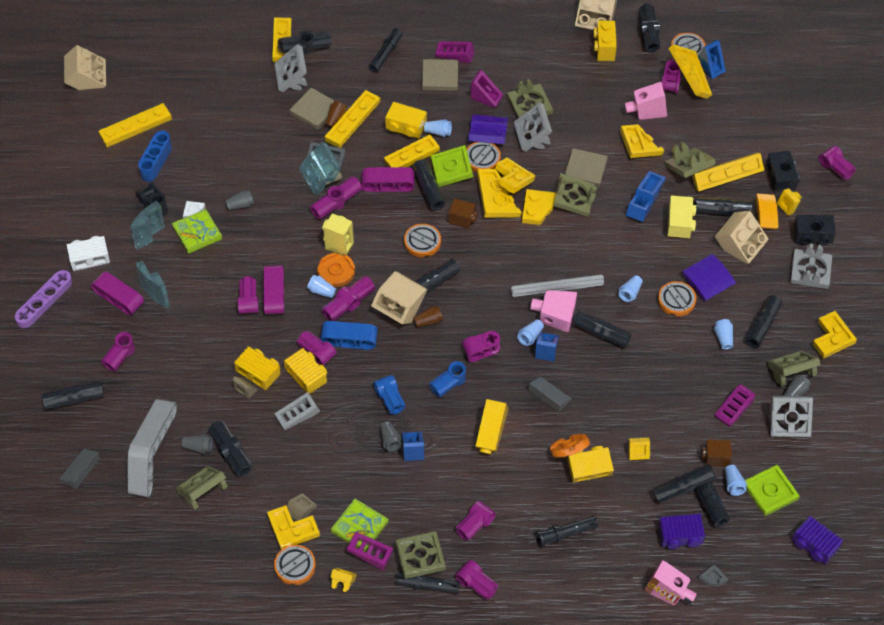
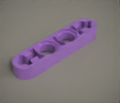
M61 270L55 273L15 313V320L19 327H30L72 285V278L68 271ZM50 289L55 290V293L51 296L45 294ZM34 303H42L40 308L35 309L32 307Z

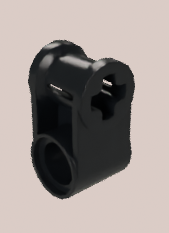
M150 182L141 191L137 190L135 192L141 204L145 205L154 216L161 217L167 213L168 207L165 196L153 182Z

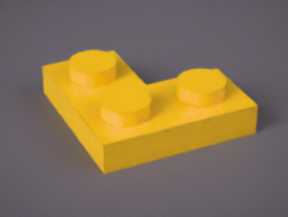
M505 158L496 164L495 169L504 176L500 179L499 185L508 192L514 194L534 182V174L509 158Z
M836 311L819 318L818 323L826 335L815 339L813 346L823 359L856 343V337Z
M287 506L267 512L281 550L289 545H297L320 536L313 515L293 522Z

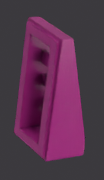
M439 41L435 56L471 63L475 50L472 42Z
M739 384L715 413L714 417L728 427H731L754 402L755 394L742 384ZM726 411L728 414H730V415L733 416V417L730 418L729 416H727V415L724 414L723 412Z
M355 532L347 547L348 552L383 571L393 554L392 547L358 532ZM360 540L362 541V544L360 548L357 549L355 547L358 541ZM369 545L367 552H363L365 546ZM374 549H376L377 551L375 555L372 556L371 553ZM381 553L384 554V557L382 558V560L379 559Z

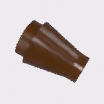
M334 100L333 104H330L325 124L333 127L347 112V106Z
M431 306L415 316L414 320L417 327L438 324L440 323L439 321L443 320V316L439 306Z

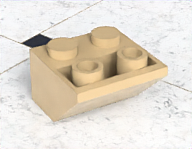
M580 0L575 26L594 30V28H597L598 21H612L617 0Z
M76 45L64 56V83L78 90L106 87V59Z
M751 211L734 212L715 235V238L725 252L746 264L752 261L768 241V237Z
M395 271L379 288L371 306L401 324L412 323L427 289Z

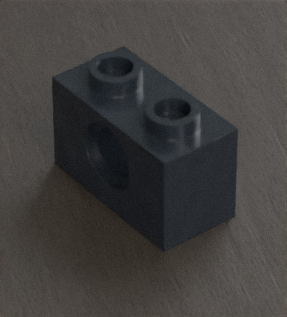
M791 152L768 153L766 166L774 193L783 192L788 188L791 191L796 190L797 184L800 182V174L796 172V161L794 157L792 158Z
M796 215L793 225L795 244H833L836 235L834 215Z

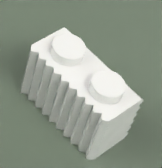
M93 236L88 240H75L67 244L73 271L110 263L104 236Z

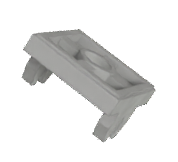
M297 44L274 63L278 90L284 92L289 87L294 90H301V85H307V81L303 77L307 73L303 48ZM298 66L297 72L293 74L294 67ZM285 74H287V80H284L283 78Z
M539 102L514 121L521 149L525 152L532 147L544 149L543 143L551 144L548 137L552 132L544 104ZM540 123H542V124H543L542 129H541V131L537 134L536 129H537L538 125H539ZM529 125H534L533 129L529 131ZM530 133L532 138L527 140L524 135Z
M813 244L806 246L805 250L795 249L791 283L828 289L832 255L824 254L821 245H818L816 250H813ZM802 259H809V263L805 266L798 265ZM815 260L821 261L825 269L818 268L815 265ZM813 267L816 269V272L811 274L809 270L806 271V268Z
M772 396V403L769 406L770 415H768L771 424L770 435L811 437L813 397ZM789 402V410L785 413H777L782 405ZM796 403L803 406L805 414H799L795 410ZM790 412L797 413L796 421L788 422L786 419L787 414ZM777 420H785L788 424V430L780 427ZM799 420H804L802 427L795 430V424Z

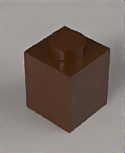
M455 198L449 210V224L470 229L472 222L475 223L478 216L476 204Z
M707 439L706 445L702 447L701 457L705 459V465L710 463L712 467L729 466L732 460L731 440Z

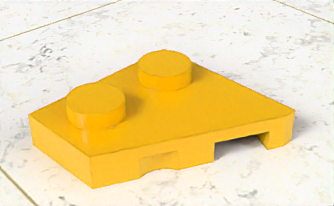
M638 124L621 126L620 133L630 158L663 155L664 149L662 147L658 148L653 143V138L646 134Z
M527 189L522 223L541 225L545 217L553 210L555 193Z

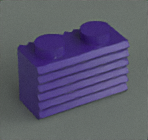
M701 514L660 517L658 528L662 547L676 549L682 545L698 547L700 544H703L705 534Z
M809 516L802 523L792 538L798 548L807 550L815 561L823 562L825 565L837 553L843 542L839 536L829 531L828 528L816 521L812 516Z

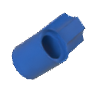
M459 361L451 363L448 370L429 383L432 392L436 396L442 397L455 386L464 384L466 381L465 365ZM455 372H460L461 374H460V375H454L453 373H455Z
M389 375L373 381L375 391L378 397L383 399L389 413L394 415L401 413L405 409V403L398 392L394 376Z

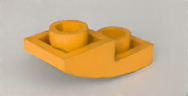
M756 194L758 224L762 229H778L775 195Z

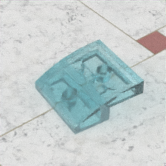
M326 142L315 148L299 167L313 194H320L326 183L333 182L341 170Z
M157 201L146 207L130 226L137 250L153 242L152 235L165 228L161 205Z
M143 260L135 263L143 290L156 303L165 308L170 307L166 286L158 271L150 274Z

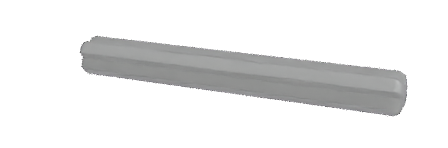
M600 274L511 286V294L513 297L546 293L548 290L563 291L604 285V278Z

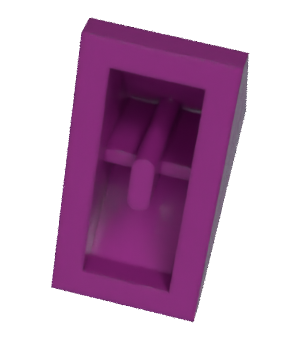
M479 70L471 82V99L494 108L503 94L482 70Z

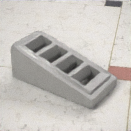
M307 392L274 414L284 430L313 417L320 410ZM301 407L303 412L300 413L297 408ZM293 410H294V412H295L296 415H297V416H295V417H293L292 414L290 413V412L293 411ZM287 414L290 420L287 422L283 415Z

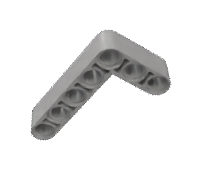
M156 399L134 437L128 451V494L150 497L153 487V457L174 420L177 410L176 402Z

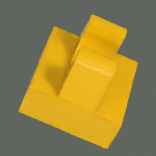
M788 188L782 192L777 204L787 215H791L795 212L800 203L799 199L802 196Z
M649 438L629 439L630 460L650 459Z
M340 568L333 569L331 574L332 588H337L338 583L342 582L344 584L343 591H348L352 583L355 582L357 574Z

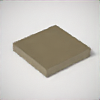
M423 59L422 90L458 91V60Z
M310 88L290 109V114L319 130L326 122L330 104H333L334 100Z
M572 149L565 175L593 183L595 187L600 188L608 156Z

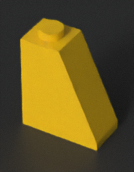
M486 399L476 447L480 448L479 452L491 454L492 451L497 452L509 409L506 403Z

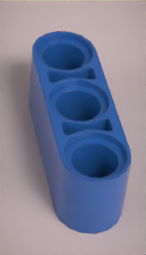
M156 132L141 157L138 166L142 180L147 182L153 181L170 154L172 145L168 132Z
M326 321L322 325L320 340L322 342H329L333 347L371 350L376 347L378 328L371 324Z

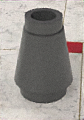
M242 190L227 199L226 204L229 210L251 207L250 205L254 204L250 190Z
M803 375L794 377L783 396H802L809 390L810 381Z
M391 422L382 423L380 429L384 448L391 452L400 449L402 446L401 436Z
M207 434L184 436L182 447L202 454L210 453L213 449V438Z

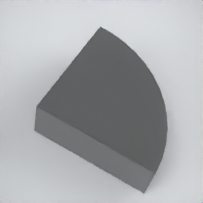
M712 565L698 578L702 583L709 586H721L728 582V578L715 565Z

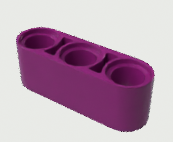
M409 167L365 168L361 172L362 190L366 192L411 191L414 189V170Z
M283 265L264 266L265 314H284Z
M106 271L91 283V288L96 294L127 315L131 316L144 303L143 297L138 292Z

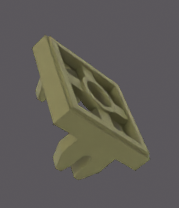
M527 79L525 86L520 81L515 91L507 93V98L517 118H520L534 107L533 104L527 107L525 105L526 102H533L535 105L540 102L544 104L547 115L553 114V108L541 84L533 85L530 79ZM533 93L541 98L535 100L530 98L529 94ZM523 96V103L517 105L518 98Z
M683 141L680 142L681 150L678 145H673V158L665 161L667 168L684 178L716 164L715 158L697 148L689 150Z
M560 173L553 206L588 217L591 204L596 196L597 187L593 183ZM566 184H572V189L568 191L564 190ZM578 187L585 190L587 197L580 195ZM569 193H575L578 199H571ZM578 201L584 202L583 205H575Z
M802 350L767 362L768 368L773 370L776 383L780 384V386L786 385L785 376L806 370L811 376H816L817 366H820L819 358Z
M206 466L177 486L176 490L179 495L183 496L189 507L196 510L199 507L195 499L215 485H218L223 490L228 486L222 471Z
M436 531L396 540L399 563L405 579L446 570ZM421 542L430 544L433 548H427ZM415 544L412 552L405 553L408 547ZM423 549L427 554L423 558H418L415 556V552ZM435 554V561L430 566H427L426 560L430 555ZM415 559L420 563L421 568L412 567L407 563V560Z

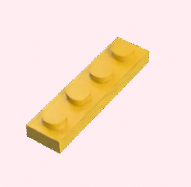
M365 90L325 135V141L337 148H341L380 103V97Z
M164 103L98 132L106 147H109L170 121L172 117Z
M754 153L693 174L696 191L699 192L764 171L761 153Z

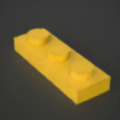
M274 18L273 62L278 61L286 54L280 53L278 39L291 37V18Z
M428 135L384 157V163L388 167H409L416 161L439 152L440 146L431 135Z

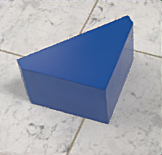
M715 40L704 46L698 58L705 72L713 79L726 72L720 41Z
M540 332L536 343L535 359L554 362L559 335Z
M422 431L402 433L404 461L424 460Z

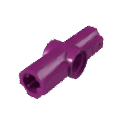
M350 177L341 185L330 187L327 192L328 194L310 206V211L316 219H322L333 210L343 208L345 201L362 190V185L356 177Z
M363 276L352 286L343 287L337 293L336 298L321 309L323 315L328 321H335L346 311L351 312L360 305L361 300L375 290V285L368 276Z

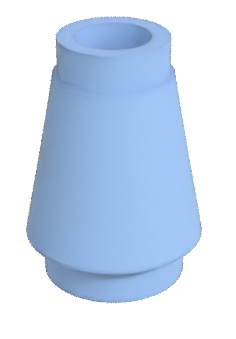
M447 119L425 122L424 131L446 137L451 135L452 124Z
M313 275L307 285L310 292L331 299L337 290L320 275Z
M633 276L619 288V297L625 302L635 300L643 282L639 276Z
M728 319L717 321L714 330L722 349L732 348L733 324Z
M535 320L520 329L517 335L519 342L525 346L532 345L544 328L543 323L540 320Z
M735 465L727 466L725 468L727 490L731 495L739 496L746 491L747 483Z

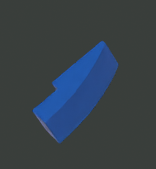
M649 171L629 203L626 216L643 222L657 199L666 177Z

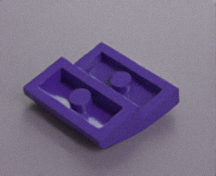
M472 115L469 141L505 144L508 118Z
M713 254L682 271L690 287H695L703 302L736 283L729 271Z

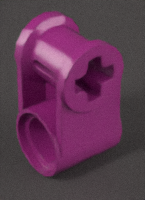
M675 59L666 62L662 87L663 90L674 91L675 94H678L681 69Z
M488 331L466 338L462 345L468 360L475 362L482 358L496 355L500 351V336L495 331Z

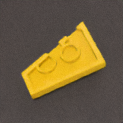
M674 44L669 47L671 54L695 95L706 99L712 96L696 51Z
M478 169L477 178L484 217H521L522 212L515 206L513 197L508 194L504 187L499 185L501 177L497 170Z

